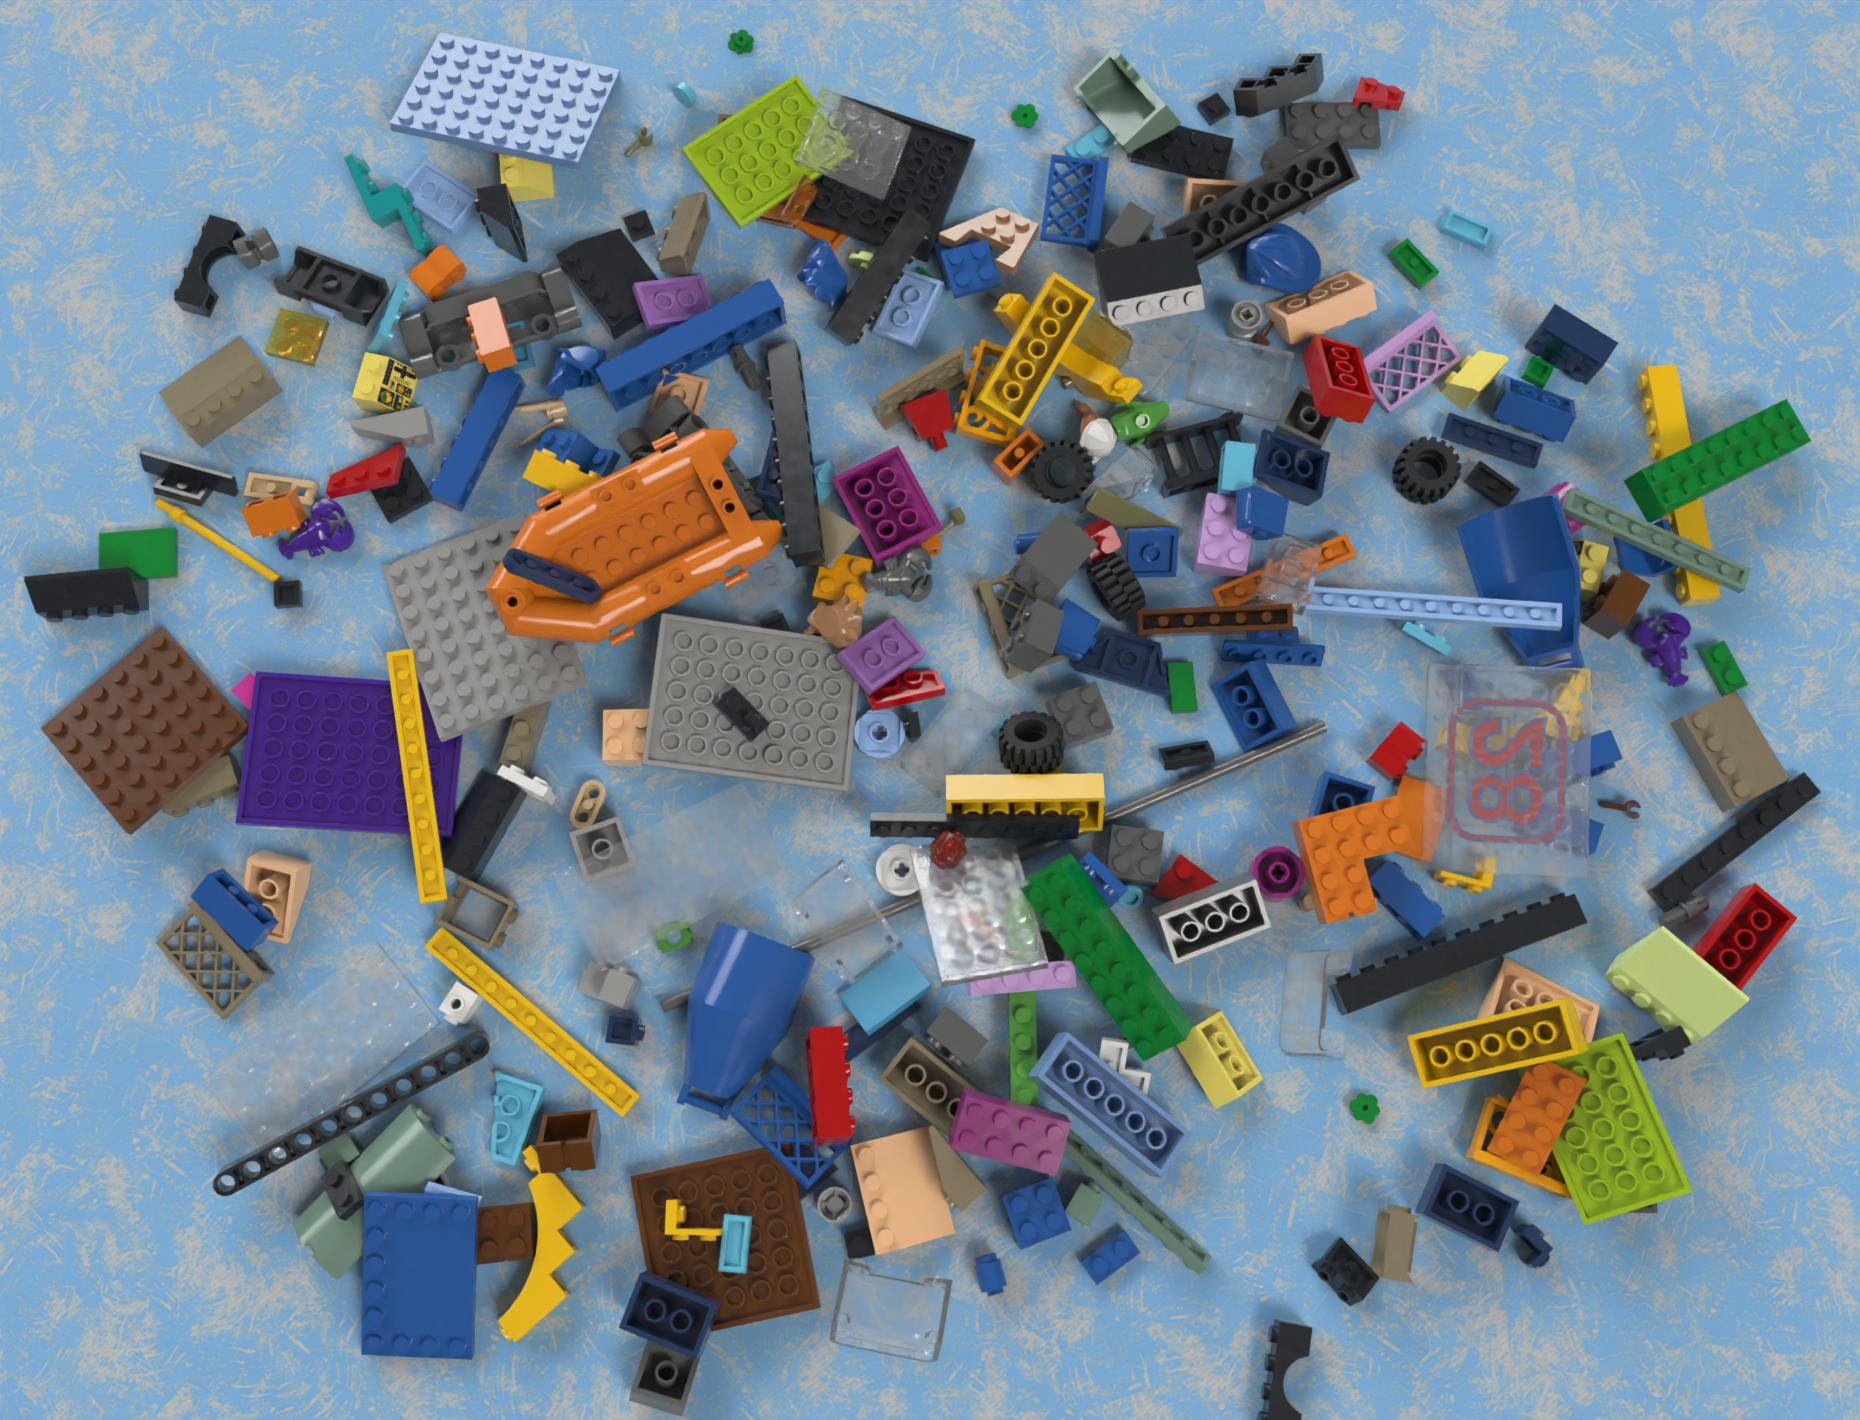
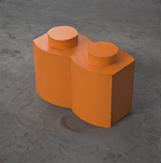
M442 244L434 249L426 260L419 263L409 273L408 277L433 302L443 298L449 286L460 282L464 278L467 269L464 263Z

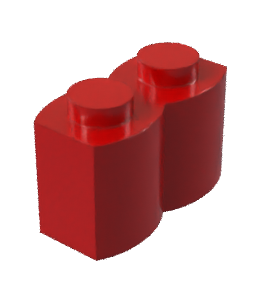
M1401 721L1374 751L1366 763L1389 782L1394 777L1399 780L1409 769L1405 765L1411 758L1415 761L1424 751L1421 745L1425 740Z

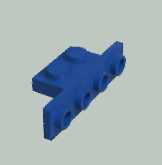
M1293 626V632L1247 634V640L1226 639L1222 648L1221 660L1251 662L1264 659L1267 664L1321 666L1325 654V646L1300 644L1298 626Z

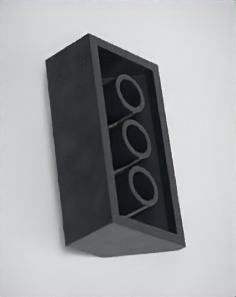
M128 566L24 576V582L35 612L48 622H62L65 618L86 620L88 616L95 615L99 617H113L115 613L136 615L139 614V611L149 610V582Z
M482 770L455 816L452 837H443L440 842L444 868L477 883L528 795L527 792L497 775Z

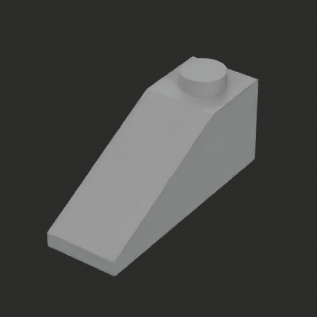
M424 406L350 422V426L358 436L397 445L402 443L405 447L423 448L430 443H435L430 416Z

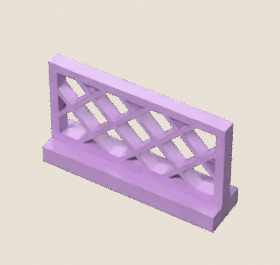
M1432 309L1363 359L1368 374L1372 371L1383 372L1381 384L1374 383L1370 377L1369 380L1375 398L1387 414L1463 359L1435 321L1437 315ZM1430 328L1437 336L1436 343L1425 342L1426 331ZM1409 344L1419 345L1418 357L1407 355ZM1424 347L1435 348L1434 360L1423 358ZM1440 349L1448 351L1453 360L1449 363L1439 361ZM1391 357L1401 359L1400 371L1388 369ZM1406 360L1417 362L1416 373L1405 372ZM1422 363L1434 365L1431 376L1421 374ZM1387 374L1399 375L1398 387L1386 385ZM1404 376L1415 378L1413 390L1403 388ZM1386 390L1397 392L1396 402L1392 405L1385 399Z

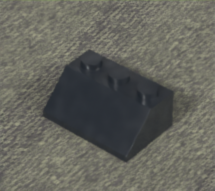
M507 184L477 188L478 198L474 199L477 213L481 216L483 226H486L488 237H493L496 246L523 263L528 262L521 218Z

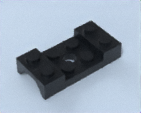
M297 246L295 250L294 265L286 277L274 280L279 294L299 302L302 298L339 311L343 314L344 319L364 327L368 325L389 292L385 278L301 246ZM332 280L337 281V283L333 286L325 285L326 282H330Z
M1681 1025L1667 1032L1659 1028L1629 1044L1636 1062L1639 1060L1644 1062L1653 1058H1658L1659 1061L1667 1058L1672 1060L1685 1054L1683 1049L1692 1045Z

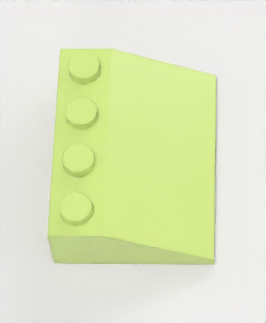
M1664 926L1617 955L1604 975L1616 988L1622 991L1668 1031L1681 1025L1692 1045L1704 1039L1750 999Z

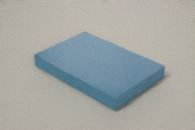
M902 948L839 996L867 1035L870 1036L933 988Z

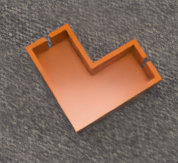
M1399 795L1291 823L1299 854L1305 867V875L1319 924H1329L1378 911L1363 859L1414 846L1408 824H1402L1401 819L1406 817Z

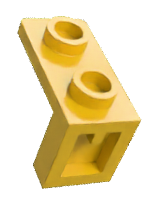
M1486 856L1480 859L1479 862H1476L1473 868L1475 879L1446 871H1438L1434 874L1433 879L1441 881L1440 884L1446 887L1455 888L1458 885L1466 887L1465 891L1469 893L1481 894L1491 889L1497 858Z
M682 1199L666 1200L665 1234L673 1235L672 1240H689V1235H700V1240L716 1241V1236L723 1234V1228L681 1227V1223H684L686 1219V1206H682Z

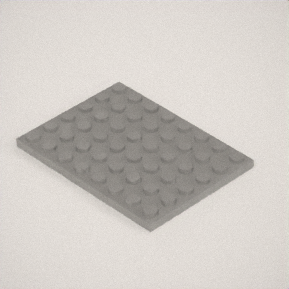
M525 513L382 566L409 649L414 651L416 670L439 739L442 742L524 711V708L545 703L588 686L572 641L508 635L484 590L526 521Z
M662 613L641 766L847 793L859 683L837 658L838 653L846 647H834L832 643L822 639L820 636ZM733 687L770 723L752 742L714 707Z

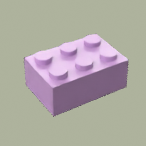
M1207 493L1202 507L1193 572L1231 579L1241 578L1247 572L1252 536L1236 530V497Z

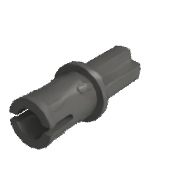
M743 345L734 346V351L730 349L729 353L738 367V373L743 375L752 391L760 389L762 387V380L755 369V362L750 360Z
M1698 895L1686 903H1677L1675 908L1658 916L1659 925L1669 929L1683 921L1689 922L1693 916L1709 910V903L1706 901L1700 904L1701 901L1706 899L1703 895Z

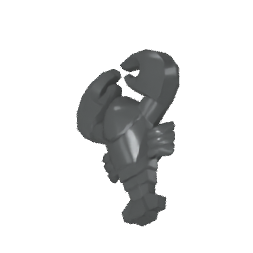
M921 546L909 547L898 565L897 557L894 556L884 560L883 563L886 570L873 576L869 571L865 572L864 578H862V587L865 588L866 593H872L874 587L886 589L885 596L890 597L897 596L899 594L898 590H901L910 601H923L932 589V575L927 574L926 580L925 576L918 577V574L910 565L912 563L916 568L924 571L925 567L922 566L924 561L926 569L931 570V556Z

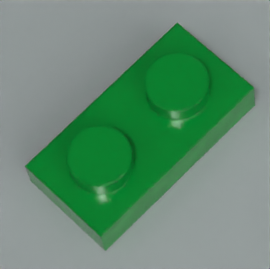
M1408 238L1388 254V257L1419 290L1439 274V270Z
M1724 640L1698 652L1721 696H1725L1748 685Z

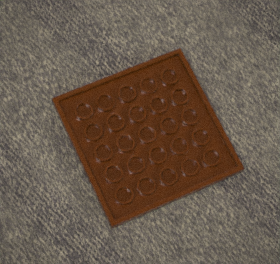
M161 626L46 723L41 730L124 831L132 835L214 762L248 734L249 723L172 635Z
M781 1144V1153L785 1157H793L791 1144ZM764 1147L630 1176L646 1271L721 1300L722 1303L711 1332L821 1308L798 1181ZM682 1199V1206H686V1219L684 1223H681V1227L723 1228L724 1214L753 1216L747 1273L718 1271L722 1235L716 1236V1241L700 1240V1235H689V1240H672L673 1235L665 1234L666 1200Z

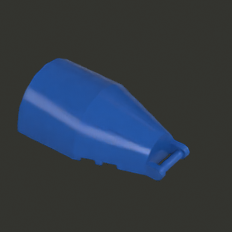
M1549 494L1517 502L1484 513L1458 525L1456 529L1479 598L1562 603V628L1560 631L1502 627L1508 635V639L1527 663L1532 680L1541 679L1543 675L1571 668L1576 670L1585 668L1579 646L1582 568L1559 495ZM1570 652V659L1539 666L1538 660Z
M722 922L716 923L688 996L684 1083L676 1103L692 1105L719 1115V1119L727 1121L734 1100L788 1034L816 958L755 933ZM693 1086L726 1100L724 1105L691 1094L689 1090Z

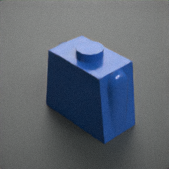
M1257 486L1236 490V530L1251 535V538L1254 540L1265 541L1283 537L1289 499Z
M1066 598L1059 607L1060 610L1064 611V616L1053 653L1080 662L1087 653V650H1092L1098 636L1094 634L1100 619Z

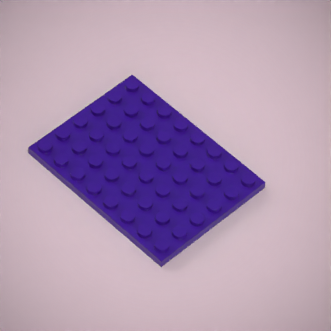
M256 671L235 823L247 826L411 835L390 681ZM418 683L439 836L452 837L463 734L444 742L439 739L422 685Z

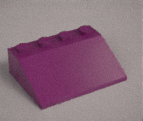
M899 446L832 478L835 490L854 526L862 531L859 536L878 572L885 569L884 560L895 556L897 557V562H899L909 547L921 546L943 529Z

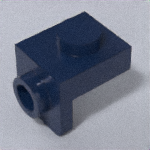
M609 1016L605 1042L638 1047L639 1041H643L645 1036V1025H642V1020L638 1018Z
M1519 1224L1513 1232L1533 1250L1524 1261V1264L1530 1268L1544 1266L1550 1259L1549 1253L1553 1250V1247L1543 1239L1545 1235L1538 1227L1533 1224Z

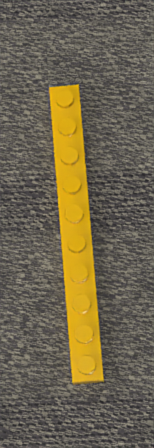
M413 649L386 652L420 904L425 905L448 901Z
M441 927L424 946L621 1117H624L639 1100L641 1095L447 929Z

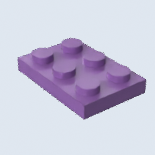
M702 274L637 282L632 287L647 330L678 326L686 322L690 316L699 315L713 305Z
M893 616L858 639L853 645L840 651L837 658L870 695L924 658L926 652Z

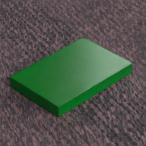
M175 527L99 533V569L128 566L146 580L178 577V530Z

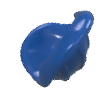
M1277 223L1249 240L1241 254L1239 270L1241 277L1249 285L1268 287L1285 294H1297L1310 290L1318 282L1321 275V259L1316 248L1305 236L1290 226Z

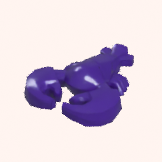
M322 499L316 502L311 509V522L309 523V519H305L301 523V527L297 529L299 533L290 542H286L283 539L279 542L280 546L278 549L282 556L291 560L293 559L294 552L307 549L311 557L320 556L325 553L321 548L322 546L336 552L349 549L354 543L355 533L348 520H344L345 531L341 532L342 526L339 524L335 528L332 538H330L331 524L321 520L322 517L333 521L338 520L337 515L332 514L334 511L338 512L342 518L345 517L344 509L340 504L330 499Z
M1678 613L1660 615V620H1669L1672 624L1668 622L1662 623L1667 631H1662L1656 640H1652L1657 631V624H1654L1651 629L1648 628V625L1655 621L1656 617H1647L1639 621L1633 628L1632 633L1635 643L1644 649L1654 651V654H1648L1646 658H1648L1649 663L1654 668L1662 665L1670 677L1666 681L1668 686H1673L1674 688L1683 686L1689 679L1688 676L1681 674V660H1687L1688 653L1686 646L1681 647L1680 644L1690 635L1691 626L1689 621Z

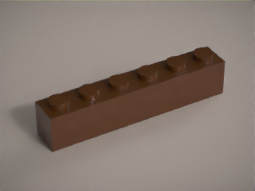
M1292 603L1137 610L1138 635L1142 638L1293 632Z

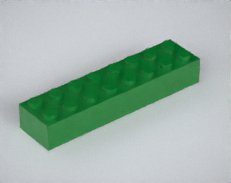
M1785 399L1641 469L1625 479L1624 483L1646 521L1652 523L1811 442V439L1788 400Z
M1069 853L1030 876L1020 890L1144 1062L1185 1041L1193 1024L1073 855Z

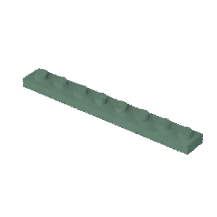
M1573 487L1567 490L1562 505L1565 515L1737 593L1745 590L1751 568Z
M1070 1129L1063 1155L1071 1158L1086 1176L1092 1177L1100 1185L1103 1192L1113 1196L1120 1203L1124 1211L1134 1215L1145 1230L1156 1235L1166 1249L1177 1254L1187 1268L1194 1270L1200 1275L1207 1268L1211 1256Z

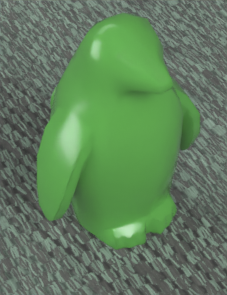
M1131 400L1128 404L1116 403L1114 407H1125V409L1113 415L1108 421L1112 424L1117 434L1116 442L1137 438L1129 445V448H1133L1144 442L1151 435L1156 426L1166 419L1170 410L1165 401L1148 403L1140 400Z

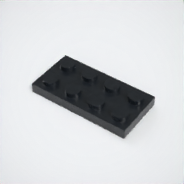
M1178 125L1174 130L1134 150L1131 163L1197 179L1224 180L1234 139Z

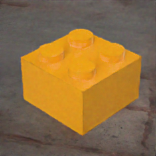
M843 553L830 570L820 566L812 594L813 604L818 605L819 602H824L827 606H831L834 600L839 602L847 594L850 602L858 600L857 614L862 615L868 594L865 592V588L862 587V578H864V573L867 571L873 574V560Z

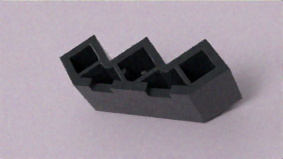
M1322 53L1298 54L1292 66H1269L1263 78H1240L1233 89L1236 116H1245L1247 118L1260 116L1317 92L1324 80Z

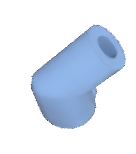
M308 300L315 312L331 320L335 318L336 310Z

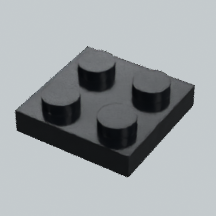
M410 457L404 459L398 484L370 490L390 524L434 501Z

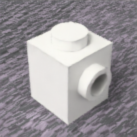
M456 981L439 1007V1010L445 1013L443 1018L450 1023L457 1025L460 1022L467 1025L484 998L463 983Z

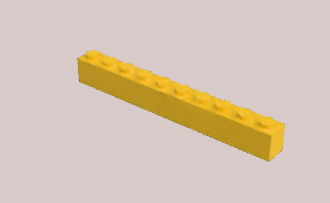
M1676 364L1647 366L1638 376L1637 387L1641 390L1642 395L1641 409L1645 413V430L1651 443L1650 456L1653 458L1654 463L1691 446V439ZM1702 498L1662 518V520L1670 522L1672 533L1712 551ZM1680 566L1672 570L1677 583L1675 589L1676 596L1680 599L1681 606L1711 604L1721 597L1717 583Z

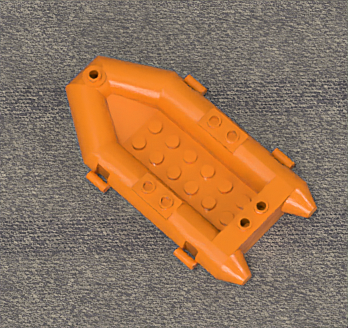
M700 429L680 440L674 431L652 442L656 452L566 497H563L560 489L536 500L540 510L528 516L509 549L516 548L587 576L598 583L601 588V594L593 603L582 602L520 576L510 574L501 561L484 590L508 635L594 644L609 638L614 647L636 636L632 628L633 625L721 580H723L728 589L750 578L746 567L768 557L783 537L784 532L778 520H750L730 482L722 463L738 443L731 429ZM676 442V447L661 453V449ZM559 500L562 503L548 511L545 510V507ZM740 566L741 571L726 578L725 572ZM626 624L627 629L613 636L611 635V630Z

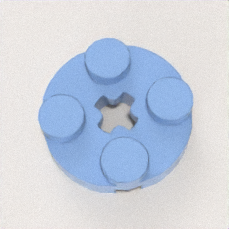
M871 709L856 722L854 729L855 742L860 752L869 758L876 760L888 759L891 756L897 755L904 744V724L889 709L872 711ZM878 728H883V732L887 733V736L883 737L882 740H877V737L872 735L873 732H877Z

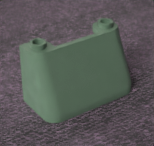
M1115 47L1073 87L1079 95L1076 100L1084 109L1089 106L1116 138L1113 143L1122 153L1125 150L1130 153L1174 130L1181 123L1164 101L1150 88Z

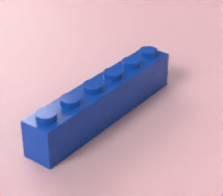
M504 368L491 373L488 372L485 375L484 386L481 392L475 395L473 407L470 413L465 415L459 435H456L452 440V449L448 457L445 456L440 465L441 470L437 478H434L430 484L429 494L435 502L460 512L463 511L514 410L513 408L516 406L526 386L521 375Z

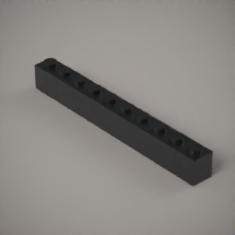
M795 339L767 345L768 355L764 356L766 369L770 372V375L766 376L769 390L772 391V396H769L768 399L771 410H774V416H771V424L777 436L773 437L775 451L779 454V458H775L778 473H781V479H778V488L780 494H783L780 508L783 516L786 518V522L782 523L785 537H788V544H785V553L787 559H792L795 567L798 568L826 562L801 352Z
M1564 892L1549 897L1551 903L1542 906L1541 901L1525 906L1527 912L1518 914L1517 910L1506 913L1502 915L1503 921L1498 923L1490 919L1478 924L1480 929L1474 932L1467 928L1454 933L1456 938L1447 941L1446 937L1432 941V947L1423 950L1421 945L1408 950L1409 956L1399 959V956L1395 955L1384 959V966L1375 968V965L1371 964L1360 968V975L1351 977L1350 973L1339 976L1335 978L1337 983L1331 985L1330 989L1341 1015L1349 1014L1588 922L1575 893L1565 896Z

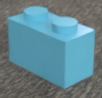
M1226 441L1221 448L1217 494L1236 497V490L1256 486V477H1253V469L1255 468L1257 453H1255L1256 444Z

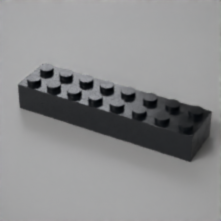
M1335 134L1163 226L1160 230L1164 238L1189 233L1198 266L1360 180V176L1341 134Z

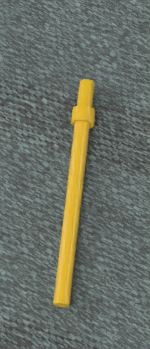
M161 497L155 501V506L168 513L169 518L175 522L183 523L271 582L281 581L282 576L187 515V511L180 506H174Z

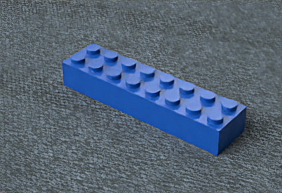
M770 278L765 281H758L748 290L733 294L721 304H713L707 311L699 315L690 316L686 322L678 326L669 327L663 334L657 337L646 339L638 347L626 349L620 356L612 360L603 361L599 367L595 368L601 386L615 411L618 412L654 393L657 384L663 379L662 387L679 379V377L673 376L674 374L679 372L691 374L729 354L730 349L734 351V346L739 344L744 346L786 324L784 302ZM662 368L667 369L669 374L664 375Z

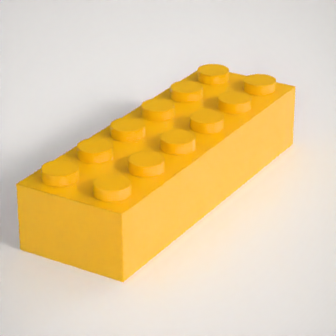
M1053 272L1046 279L974 405L1014 430L1021 427L1090 310L1095 298Z
M1103 774L946 775V813L1079 815V831H1102L1105 801Z
M1572 997L1407 1036L1422 1089L1578 1055L1588 1051Z

